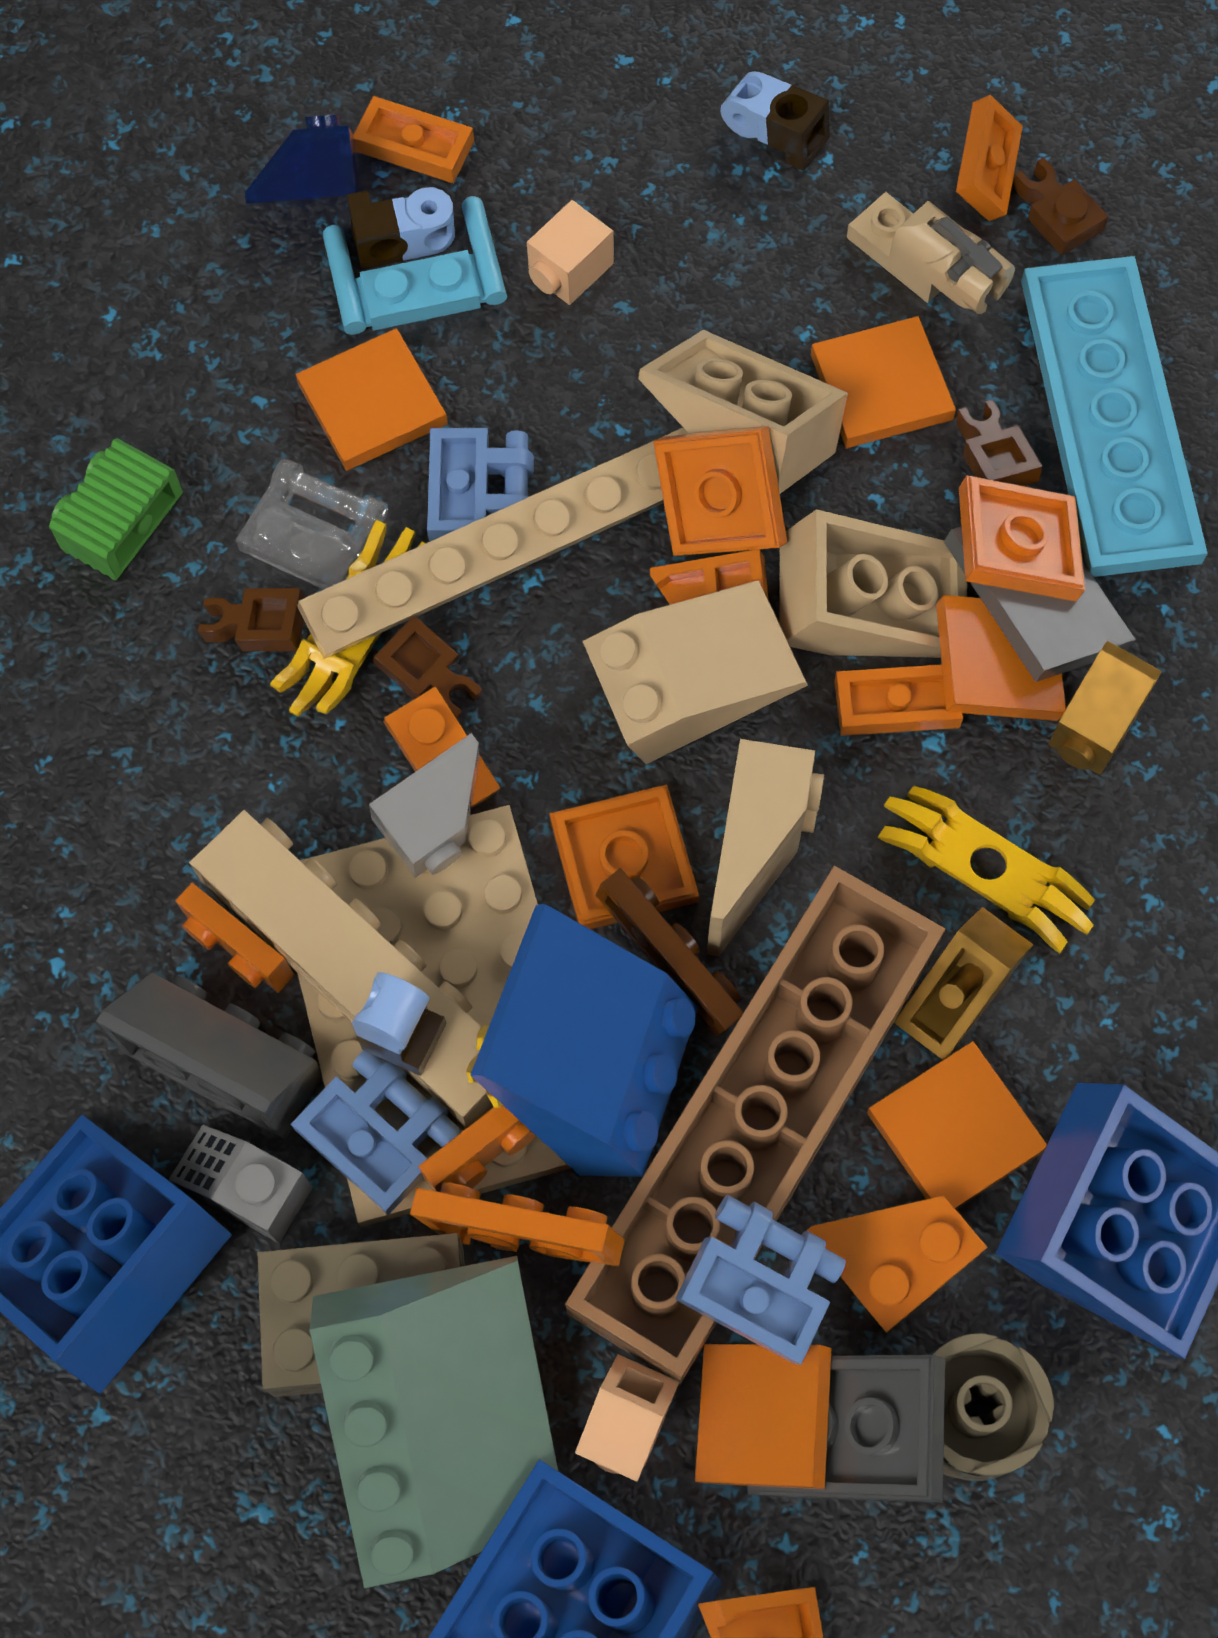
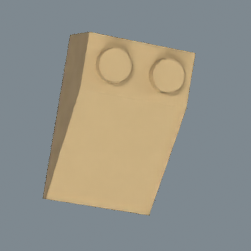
M700 331L640 368L639 380L689 434L769 425L780 494L836 452L848 395L847 392L708 331Z
M817 509L786 531L787 543L780 547L779 624L790 647L836 656L941 658L936 603L943 595L967 597L965 574L945 545L944 540Z
M759 580L636 614L583 641L627 746L645 764L808 686Z
M740 739L710 917L706 955L719 957L798 852L801 832H814L824 774L812 773L815 750Z

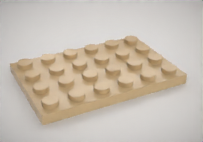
M510 805L470 815L466 842L459 847L462 851L461 856L446 869L434 875L427 869L415 878L386 838L311 857L336 881L337 885L332 891L348 905L354 899L363 903L381 922V926L376 930L393 946L399 940L408 944L426 963L427 967L422 971L425 976L437 987H440L445 981L454 986L472 1005V1009L467 1014L481 1027L490 1025L535 905H538ZM310 858L300 861L305 864ZM298 973L324 1085L326 1087L337 1076L356 1093L367 1079L352 1067L354 1060L363 1051L353 1025ZM408 1075L405 1079L428 1100L432 1098ZM388 1098L374 1109L396 1131L410 1119ZM492 1105L484 1114H486L494 1106ZM448 1114L447 1117L464 1131L465 1128ZM430 1136L416 1147L427 1159L442 1148ZM536 1136L519 1152L508 1155L506 1151H503L484 1166L488 1172L473 1189L480 1191L482 1194L571 1169V1167ZM347 1178L360 1227L410 1214L416 1189L421 1188L433 1191L423 1178L400 1204L387 1215Z

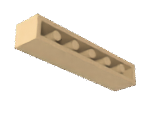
M243 810L189 862L200 882L263 941L281 954L295 971L351 1023L356 1014L363 1009L370 995L377 972L401 978L425 992L430 998L427 1003L428 1010L444 1016L447 1024L422 1075L404 1070L427 1094L435 1097L447 1107L449 1114L465 1129L468 1128L492 1106L486 1094V1089L478 1082L469 1083L466 1074L468 1064L480 1051L476 1050L475 1047L477 1033L482 1027L467 1014L472 1009V1005L447 981L440 987H437L425 976L422 971L427 967L426 963L408 944L399 940L393 946L376 930L381 926V922L363 903L354 899L348 905L332 891L337 883L318 862L310 858L303 864L288 850L293 845L292 841L273 821L266 818L259 824Z

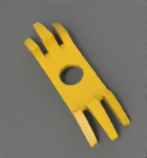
M376 519L365 547L359 557L350 565L349 575L346 579L375 567L387 530L385 523ZM407 527L404 529L384 562L410 551L415 537L414 530ZM381 633L323 659L310 634L307 640L304 638L301 641L292 661L272 680L270 686L280 693L289 689L310 671L309 665L312 660L316 662L315 667L302 691L292 703L289 712L299 717L326 692L317 704L316 710L317 712L327 714L351 690L352 682L358 669ZM336 672L338 676L332 684V676Z
M913 786L908 792L907 797L921 805L891 796L884 804L885 808L922 830L932 839V842L929 844L927 837L890 826H884L878 836L880 840L911 852L930 868L936 866L1008 912L1010 919L1032 929L1059 954L1067 944V940L1036 906L1031 908L1033 904L1054 913L1086 935L1093 927V923L1067 897L1069 896L1081 907L1089 910L1095 899L1081 884L1061 867L1047 865L959 809L954 800L933 791ZM942 816L947 819L945 823L942 820ZM981 848H991L998 851L1005 860V872L1002 876L992 880L979 877L971 868L970 858L972 854Z

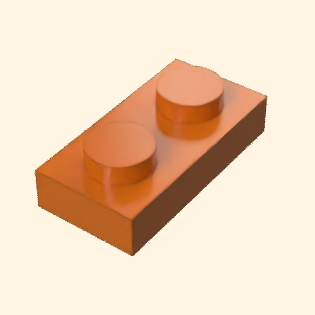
M991 95L973 102L956 192L988 221L1007 215L1023 128Z
M373 96L352 136L355 152L454 184L474 143V133L472 127Z
M942 665L836 671L834 682L840 736L960 728L963 720L962 712L946 711Z
M436 686L384 717L383 721L415 772L467 736ZM480 755L471 808L500 790L499 784Z
M193 882L175 900L187 917V920L182 925L184 930L206 949L211 950L217 943L230 953L233 958L227 964L252 987L256 988L264 981L279 993L295 975L281 954Z
M503 1105L499 1108L493 1107L418 1167L433 1191L440 1192L442 1183H454L474 1188L488 1172L484 1166L503 1151H506L508 1155L519 1152L536 1135Z

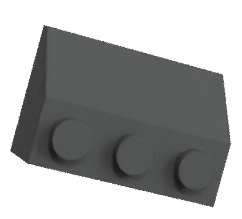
M150 973L103 1009L96 1022L124 1054L284 1141L293 1128L291 1123L302 1113L323 1078L317 1062L312 1059L315 1050L308 1044L284 1032L278 1040L258 1030L261 1021L255 1016L230 1003L224 1011L204 1001L208 995L205 990L179 975H175L172 981L169 982L154 973Z

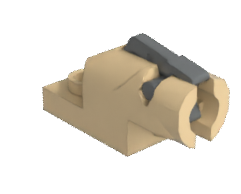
M885 192L848 225L847 238L927 303L938 293L942 292L957 305L971 309L977 314H982L986 312L987 304L985 303V298L987 294L997 301L1009 286L1015 272L1014 265L994 248H991L987 241L962 228L930 201H927L913 214Z

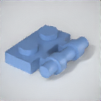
M430 428L427 520L429 541H433L528 498V478L534 472V455L528 450L527 433L523 431L508 432L506 434V448H489L488 428ZM501 474L505 477V494H488V475Z
M363 1050L354 1060L352 1067L366 1078L367 1081L356 1093L336 1076L291 1125L296 1132L371 1201L389 1215L424 1178L418 1166L427 1158L416 1147L429 1136L443 1147L463 1131L447 1117L449 1114L447 1107L435 1097L428 1100L405 1079L407 1072L402 1067L389 1061L385 1062L382 1058ZM387 1098L410 1118L398 1131L374 1111Z
M726 1195L716 1211L715 1219L736 1230L731 1247L713 1237H705L675 1300L792 1364L801 1365L830 1304V1301L808 1290L807 1287L814 1273L831 1283H835L844 1270L846 1260L825 1248L826 1241L807 1230L800 1235L773 1220V1212L760 1204L752 1202L747 1206L737 1199ZM761 1244L788 1258V1267L784 1275L753 1260Z

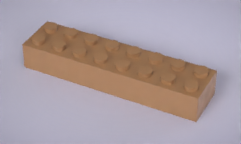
M836 866L832 868L612 1228L625 1239L619 1266L591 1262L565 1303L568 1316L659 1373L679 1381L678 1385H681L717 1322L675 1300L705 1237H713L731 1247L736 1230L715 1219L720 1203L726 1195L737 1199L747 1206L752 1202H756L773 1212L772 1219L778 1220L935 954L946 930L944 927ZM762 1244L760 1245V1247H759V1249H758V1251H757L755 1257L757 1256L758 1252L760 1251L761 1247L763 1246Z

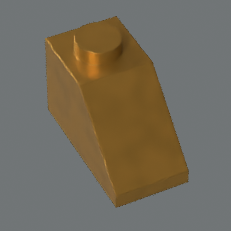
M1107 640L1058 722L1048 745L1058 750L1060 757L1071 766L1082 770L1090 769L1101 775L1136 720L1162 671Z
M982 907L958 930L894 1023L942 1060L946 1059L996 997L1033 944Z

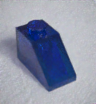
M338 114L305 117L306 128L294 129L247 188L245 191L246 204L344 196L360 192L352 124L339 125Z

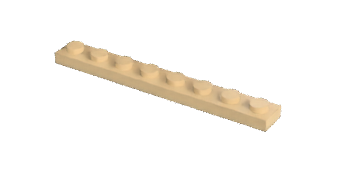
M681 428L663 437L689 433L684 428ZM653 441L299 600L297 607L323 659L410 620L414 615L417 617L663 504Z

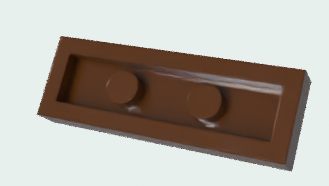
M619 868L600 884L595 896L658 969L667 973L699 1007L696 1015L715 1037H718L743 1015L744 1012L737 1005L741 997L736 988L719 971L712 975L696 957L700 949L693 937L680 924L675 923L670 926L655 909L659 904L658 898L642 878L635 875L630 879Z

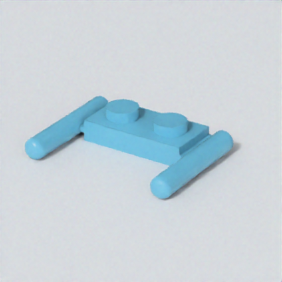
M470 196L462 202V211L473 254H469L468 250L377 268L360 272V277L358 278L354 276L343 228L338 225H330L324 229V244L344 331L347 334H359L366 327L372 326L374 331L481 308L480 303L485 302L489 305H498L507 299L484 205L479 197Z

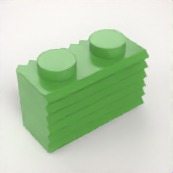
M116 438L113 439L111 447L106 448V451H99L91 459L86 470L84 482L79 483L77 491L72 492L71 495H65L56 504L49 528L58 545L66 554H71L75 559H80L84 564H89L94 570H99L103 575H108L112 580H117L182 495L183 490L174 469Z

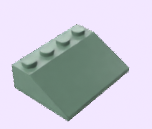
M517 1256L313 1296L309 1330L364 1588L432 1575L482 1552L538 1460L540 1459L558 1471Z

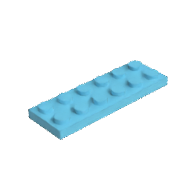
M1135 256L1025 268L1021 280L1068 494L1075 496L1080 545L1085 566L1093 577L1202 564L1208 553Z

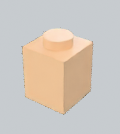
M571 200L527 241L530 278L544 293H554L568 305H571L614 264L613 230L575 201Z
M618 1354L599 1389L575 1454L593 1461L604 1471L621 1474L638 1482L654 1447L679 1381Z

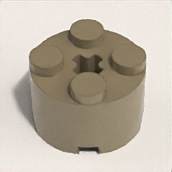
M984 1333L964 1335L940 1347L932 1355L945 1358L943 1474L963 1480L985 1481L1010 1473L1031 1461L1045 1441L1054 1410V1400L1049 1380L1037 1360L1021 1347ZM970 1391H972L976 1400L988 1399L991 1403L992 1411L984 1416L985 1425H983L979 1417L970 1418L965 1411L964 1405L971 1401Z

